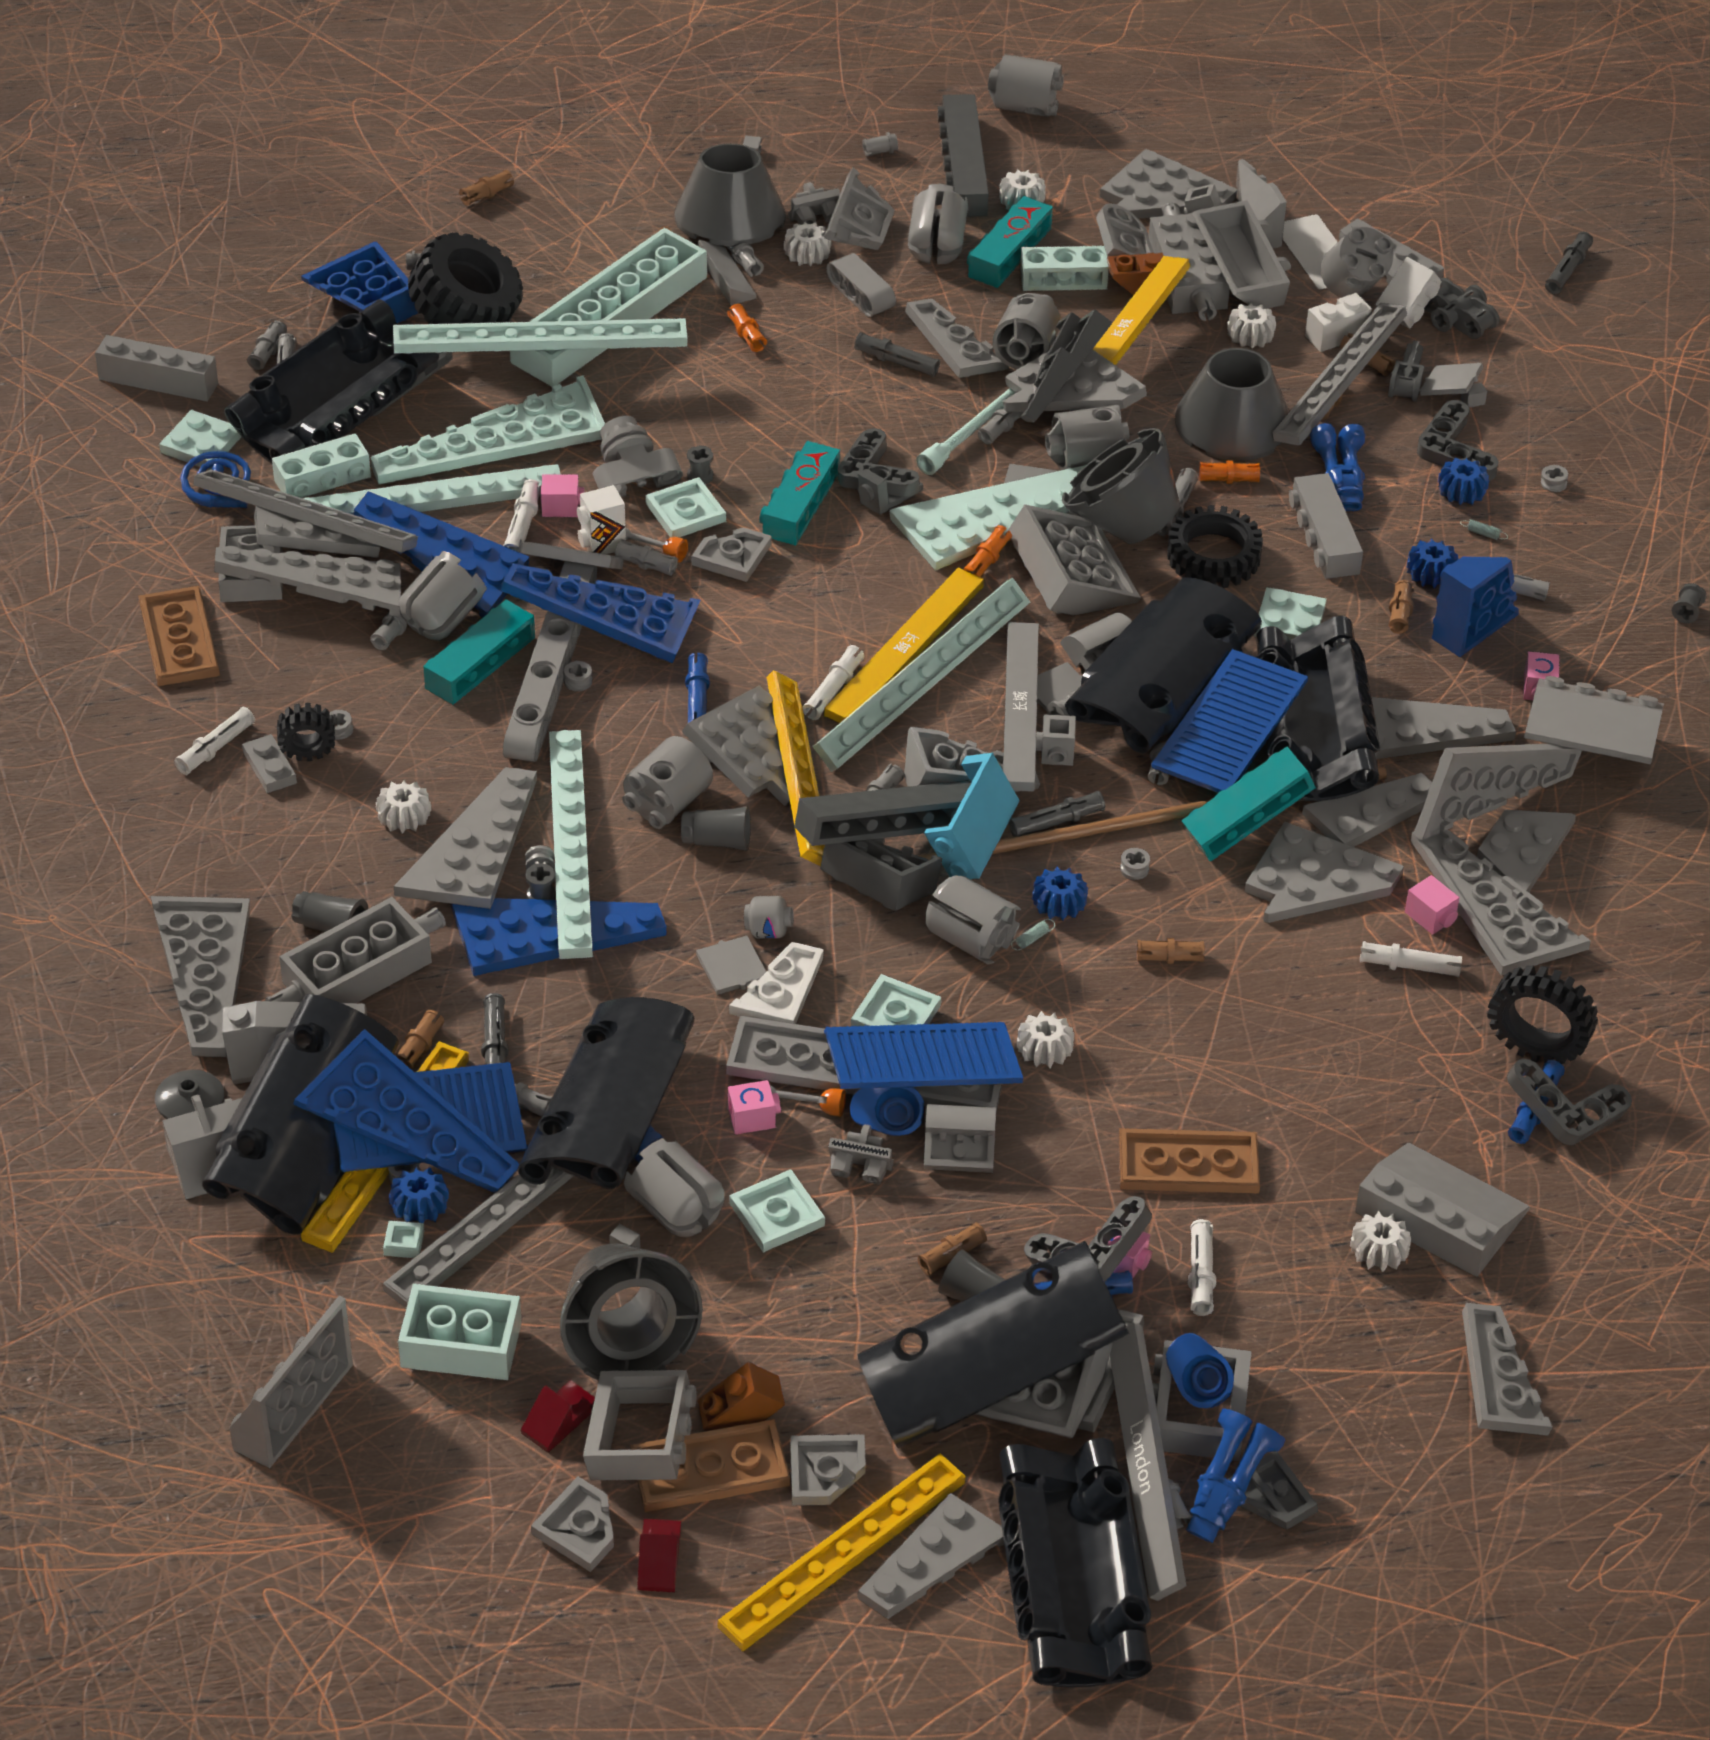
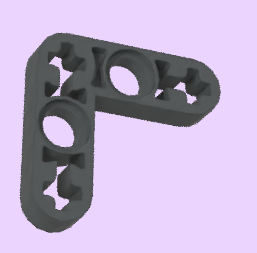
M1459 400L1446 402L1420 435L1417 454L1422 459L1443 467L1445 462H1453L1454 458L1451 455L1463 456L1464 458L1460 460L1468 458L1472 462L1479 461V466L1487 467L1488 480H1493L1497 475L1498 459L1490 453L1455 441L1467 424L1469 406ZM1444 428L1450 432H1440L1437 429Z
M872 428L863 431L837 469L839 484L845 488L858 490V473L868 469L886 479L888 495L911 497L920 491V479L916 471L877 464L887 449L886 433L881 429Z
M1529 1059L1518 1060L1507 1075L1508 1083L1555 1138L1566 1145L1577 1144L1618 1120L1632 1104L1631 1095L1624 1087L1618 1084H1610L1573 1105L1545 1072ZM1540 1096H1545L1552 1100L1554 1107H1548L1543 1104ZM1608 1100H1609V1101H1614V1100L1616 1101L1615 1103L1611 1104V1105L1609 1106V1108H1608V1106L1606 1105V1103L1608 1102ZM1585 1109H1591L1596 1112L1599 1120L1590 1118L1586 1114ZM1575 1122L1578 1123V1126H1577L1576 1129H1575V1128H1570V1129L1568 1128L1569 1126L1573 1125Z
M1132 1196L1123 1200L1088 1245L1097 1262L1104 1282L1111 1276L1152 1219V1213L1141 1197ZM1040 1233L1027 1241L1024 1246V1252L1033 1265L1043 1262L1079 1243L1048 1233ZM1122 1236L1117 1243L1110 1246L1107 1245L1112 1238Z

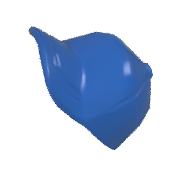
M914 1087L861 1088L853 1095L850 1104V1114L857 1124L861 1126L864 1124L871 1125L872 1130L891 1136L908 1135L915 1131L922 1123L924 1100Z
M1186 1333L1179 1336L1168 1347L1166 1352L1168 1368L1179 1391L1190 1404L1199 1408H1213L1227 1400L1233 1390L1234 1373L1227 1360L1215 1348L1194 1333Z

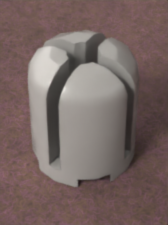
M930 184L927 190L920 192L918 195L917 193L915 194L908 234V247L911 254L921 262L929 264L931 262L936 229H938L937 247L939 248L937 264L950 263L961 254L969 206L967 198L965 197L964 200L961 195L954 192L953 186ZM937 205H942L941 209H937Z
M442 551L440 555L435 556L400 596L399 600L400 612L407 624L420 635L436 641L448 638L481 600L484 592L487 590L477 573L471 576L463 567L458 565L461 559L446 551Z
M955 875L949 877L937 887L933 896L943 903L937 905L929 901L926 910V925L929 930L985 964H993L995 961L990 958L1001 947L1007 950L1013 941L1020 923L1015 921L1016 910H1021V908L965 876Z
M661 1138L651 1143L640 1152L643 1160L638 1164L633 1174L631 1175L628 1171L626 1172L624 1180L626 1191L670 1233L676 1236L690 1238L699 1234L702 1229L708 1228L717 1219L722 1210L725 1200L722 1183L676 1140L675 1142H667L664 1138Z

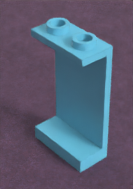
M993 753L965 756L961 765L970 779L971 785L949 826L929 828L924 832L936 855L942 858V865L949 877L958 875L965 876L968 879L980 878L1020 801Z

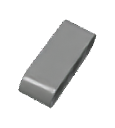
M849 254L827 264V275L831 283L866 316H874L896 305V296L891 286L856 254Z

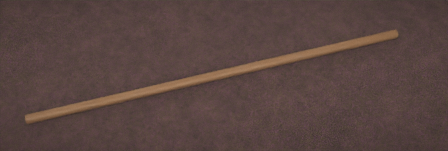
M1378 767L1379 780L1386 779L1387 772L1385 767ZM1210 800L999 840L992 855L1184 818ZM936 853L919 856L931 860L932 855H937Z

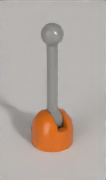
M625 528L626 540L631 538L663 548V554L677 557L679 563L687 555L688 541L686 539L671 537L665 542L632 533L628 528Z
M770 1086L772 1093H778L779 1098L819 1103L821 1110L825 1114L838 1117L843 1115L846 1103V1091L844 1089L829 1088L821 1096L778 1091Z

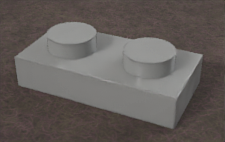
M272 734L242 744L243 754L266 793L297 783L294 770L281 752Z

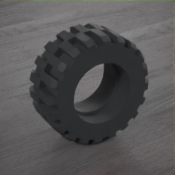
M459 232L449 233L448 235L443 234L429 241L410 272L408 289L411 301L415 302V309L419 314L422 313L424 315V320L428 324L505 323L511 320L522 301V280L519 279V272L516 267L512 266L510 258L502 255L498 247L495 245L492 247L482 238H473L471 234L465 233L460 235Z

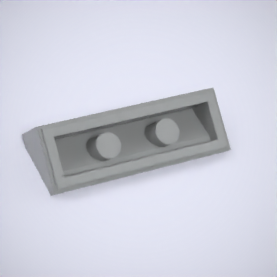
M703 240L698 241V246L707 251V270L730 305L757 298L754 290L724 246L710 244V242Z

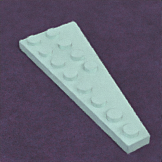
M579 376L576 377L577 382L564 387L560 384L552 387L551 392L539 397L534 393L527 396V399L518 405L506 404L472 417L471 423L458 428L455 425L446 427V433L433 438L429 434L423 436L415 445L403 447L400 445L371 456V467L378 485L392 483L399 480L601 440L600 430L605 422L585 377Z
M1086 465L897 507L890 510V520L937 571L976 554L977 547L981 543L986 542L997 525L1007 528L1002 534L1005 535L1024 504L1062 513L1070 511L1062 503V495L1064 492H1067L1069 495L1073 488L1070 482Z

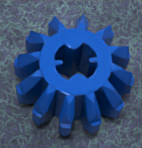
M1454 458L1453 462H1445L1438 477L1441 495L1448 497V502L1458 501L1460 505L1463 502L1473 505L1475 500L1482 501L1489 487L1487 467L1479 466V461L1471 462L1468 458L1465 460Z
M1432 538L1428 543L1419 540L1418 545L1412 546L1409 552L1407 573L1411 574L1412 581H1421L1422 587L1429 584L1435 589L1437 584H1441L1440 575L1442 570L1448 564L1456 562L1458 554L1454 552V546H1445L1444 540L1439 543L1434 542Z
M1056 866L1053 872L1044 869L1043 874L1037 876L1034 882L1032 892L1033 904L1037 906L1039 914L1047 913L1049 919L1057 916L1064 921L1067 915L1076 918L1079 911H1084L1086 906L1088 887L1087 883L1083 881L1081 873L1073 874L1071 868L1062 871Z
M417 1166L412 1173L402 1170L400 1178L393 1179L389 1194V1204L392 1206L396 1218H404L406 1222H413L415 1220L419 1223H424L427 1219L436 1222L438 1214L445 1213L449 1199V1189L445 1184L442 1174L434 1175L431 1167L424 1172L420 1171Z

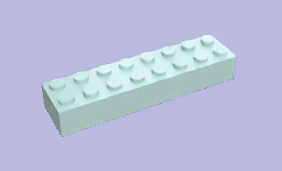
M663 228L530 322L650 319L707 278V251L672 231ZM608 348L510 351V361L513 365L553 387Z

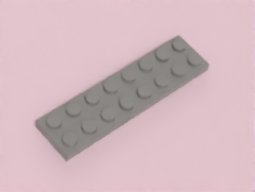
M740 1015L726 1064V1075L768 1080L770 1082L821 1090L829 1088L841 1089L826 1035L824 1034V1028ZM1002 1084L918 1086L914 1088L922 1096L924 1106L933 1104L994 1107L997 1112ZM861 1088L844 1090L846 1094L854 1095Z

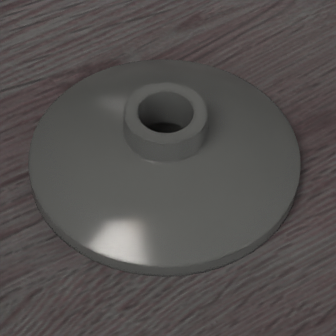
M184 1070L170 1075L161 1082L155 1093V1104L158 1112L165 1119L194 1112L195 1109L191 1100V1096L199 1094L204 1109L223 1104L224 1089L221 1082L208 1072Z

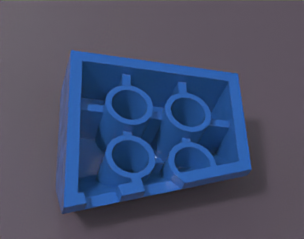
M377 241L301 276L302 281L359 312L378 299H382L392 309L397 323L418 314L414 306L415 302L411 301L409 295L408 278Z
M1463 556L1453 564H1448L1440 575L1441 584L1436 599L1437 609L1433 619L1432 639L1458 657H1461L1518 616L1519 610L1513 605L1517 600L1516 592L1511 590V586L1514 583L1512 560L1507 557Z

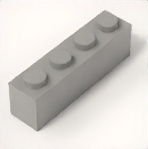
M110 335L105 336L95 352L99 380L207 402L218 385L215 356Z
M1329 473L1294 477L1293 490L1289 491V503L1291 508H1295L1297 511L1299 527H1303L1305 530L1307 546L1312 547L1314 551L1316 567L1321 568L1325 579L1360 574L1363 550Z

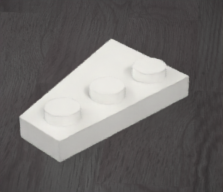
M791 942L768 965V971L758 981L754 980L740 999L736 998L729 1005V1014L796 1024L822 963L824 949Z

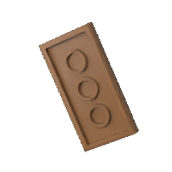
M200 586L138 596L158 686L220 676Z
M1119 1128L1120 1190L1223 1193L1260 1192L1257 1132Z
M775 1419L685 1435L686 1460L684 1464L679 1466L677 1479L637 1480L645 1512L790 1486V1475ZM666 1439L630 1445V1450L664 1449Z

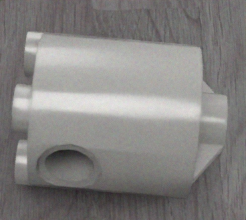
M1005 54L1002 60L991 69L988 80V91L997 109L1046 117L1050 115L1056 116L1059 101L1056 100L1057 91H1062L1064 75H1061L1062 65H1059L1057 62Z
M1354 227L1325 254L1321 262V276L1325 286L1331 293L1340 298L1357 293L1360 297L1364 295L1389 272L1393 264L1392 240L1374 228Z
M1026 293L1011 299L993 335L994 351L1005 365L1018 369L1050 350L1052 346L1050 341L1059 331L1056 326L1058 321L1061 320V316L1049 295Z
M1119 405L1055 413L1052 418V430L1045 434L1046 451L1060 470L1087 465L1122 439L1128 440L1130 436L1127 422H1121Z
M678 736L666 738L626 775L623 781L625 795L622 797V801L629 810L637 811L654 828L661 829L664 825L671 823L710 786L713 781V770L710 762L704 753L691 741Z

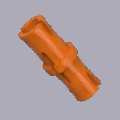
M732 305L730 307L732 312L728 310L727 315L736 326L737 334L746 340L753 352L762 351L765 348L762 343L767 345V340L759 331L757 321L748 315L743 305Z
M1227 460L1226 463L1200 462L1199 480L1226 481V484L1240 481L1259 482L1260 463L1242 464L1233 463V460Z
M997 525L986 542L981 543L977 547L976 555L963 570L967 572L972 571L974 575L981 577L990 564L997 562L1000 557V551L1011 540L1012 533L1007 531L1005 535H1002L1007 528Z

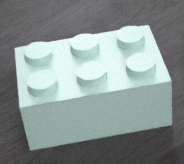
M413 1284L398 1339L401 1368L508 1380L522 1323L520 1296Z

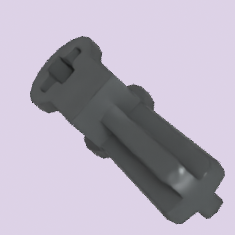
M1414 340L1412 344H1407L1403 362H1395L1388 397L1393 398L1394 395L1412 398V401L1417 402L1424 372V366L1420 365L1424 348L1419 345V341Z

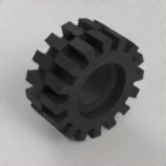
M300 703L294 704V710L290 707L286 708L285 714L281 713L279 720H277V742L281 752H286V756L289 758L296 755L297 761H302V757H307V761H313V756L321 759L323 758V752L328 755L331 752V748H334L335 722L333 715H330L329 710L326 708L322 711L321 705L318 704L314 708H311V703H305L303 708L300 707ZM301 730L316 731L315 733L308 735L296 733Z

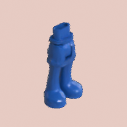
M1319 424L1311 430V444L1321 455L1326 468L1325 473H1329L1345 511H1358L1362 508V501L1364 499L1363 480L1365 479V474L1359 467L1357 452L1365 443V431L1358 424H1349L1342 428L1337 439L1335 428L1331 424ZM1336 439L1337 448L1341 454L1343 464H1338L1336 455Z
M1226 1408L1222 1409L1218 1419L1219 1424L1223 1428L1222 1439L1206 1473L1201 1474L1198 1479L1199 1488L1195 1497L1194 1507L1189 1511L1192 1518L1186 1528L1187 1532L1209 1543H1213L1219 1530L1224 1531L1225 1523L1232 1517L1237 1508L1245 1504L1247 1499L1245 1492L1264 1455L1267 1452H1278L1286 1441L1276 1431L1261 1423H1256L1231 1480L1225 1478L1224 1476L1239 1445L1253 1423L1249 1417Z

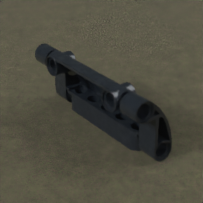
M378 299L358 314L353 313L341 317L335 324L263 375L252 380L249 385L250 391L228 405L224 412L230 424L257 453L272 463V458L345 436L415 384L418 374L439 360V353H394L393 325H397L390 306L382 299Z
M1182 578L1162 600H1152L1090 665L1082 676L1081 686L1066 701V711L1070 716H1076V721L1121 726L1129 747L1138 753H1146L1162 736L1169 735L1176 730L1231 650L1234 649L1244 653L1243 646L1261 628L1262 620L1259 614L1247 603L1224 588L1200 579Z
M1335 616L1291 640L1278 627L1268 626L1259 630L1256 634L1258 651L1256 658L1308 676V682L1266 741L1269 757L1288 747L1307 769L1316 788L1299 800L1323 801L1338 799L1360 793L1376 785L1379 781V772L1375 753L1380 750V742L1365 658L1360 646L1355 641L1351 620L1345 616Z
M306 994L298 1005L285 1031L275 1036L220 1140L217 1142L215 1148L217 1157L202 1182L204 1190L211 1196L223 1200L240 1195L283 1232L292 1235L301 1234L314 1208L329 1196L342 1170L340 1168L341 1162L334 1123L293 1105L294 1099L364 1029L394 1055L400 1044L398 1038L383 1025L350 1006L322 996Z
M645 997L619 998L598 1004L588 1025L582 1032L574 1054L543 1117L539 1120L532 1140L518 1166V1173L522 1179L535 1185L543 1184L554 1167L602 1188H617L621 1184L630 1162H634L679 1064L687 1043L686 1040L695 1023L693 1013L678 1004Z
M1083 1241L1043 1262L1033 1264L1029 1269L912 1327L903 1329L898 1334L858 1353L857 1356L882 1419L895 1445L899 1449L931 1432L937 1433L1091 1357L1095 1354L1096 1350L1128 1335L1129 1331L1099 1272V1267L1086 1241ZM1041 1270H1049L1053 1276L1052 1284L1047 1289H1037L1034 1284L1036 1273ZM917 1334L922 1340V1348L918 1353L910 1355L906 1352L904 1343L907 1337Z
M1095 1438L1083 1444L1074 1456L1023 1444L1005 1447L999 1454L1004 1482L999 1493V1512L1017 1633L1021 1640L1028 1643L1033 1680L1040 1685L1076 1688L1110 1685L1147 1675L1152 1670V1662L1145 1626L1151 1619V1610L1145 1586L1129 1484L1126 1478L1119 1473L1114 1443L1107 1438Z

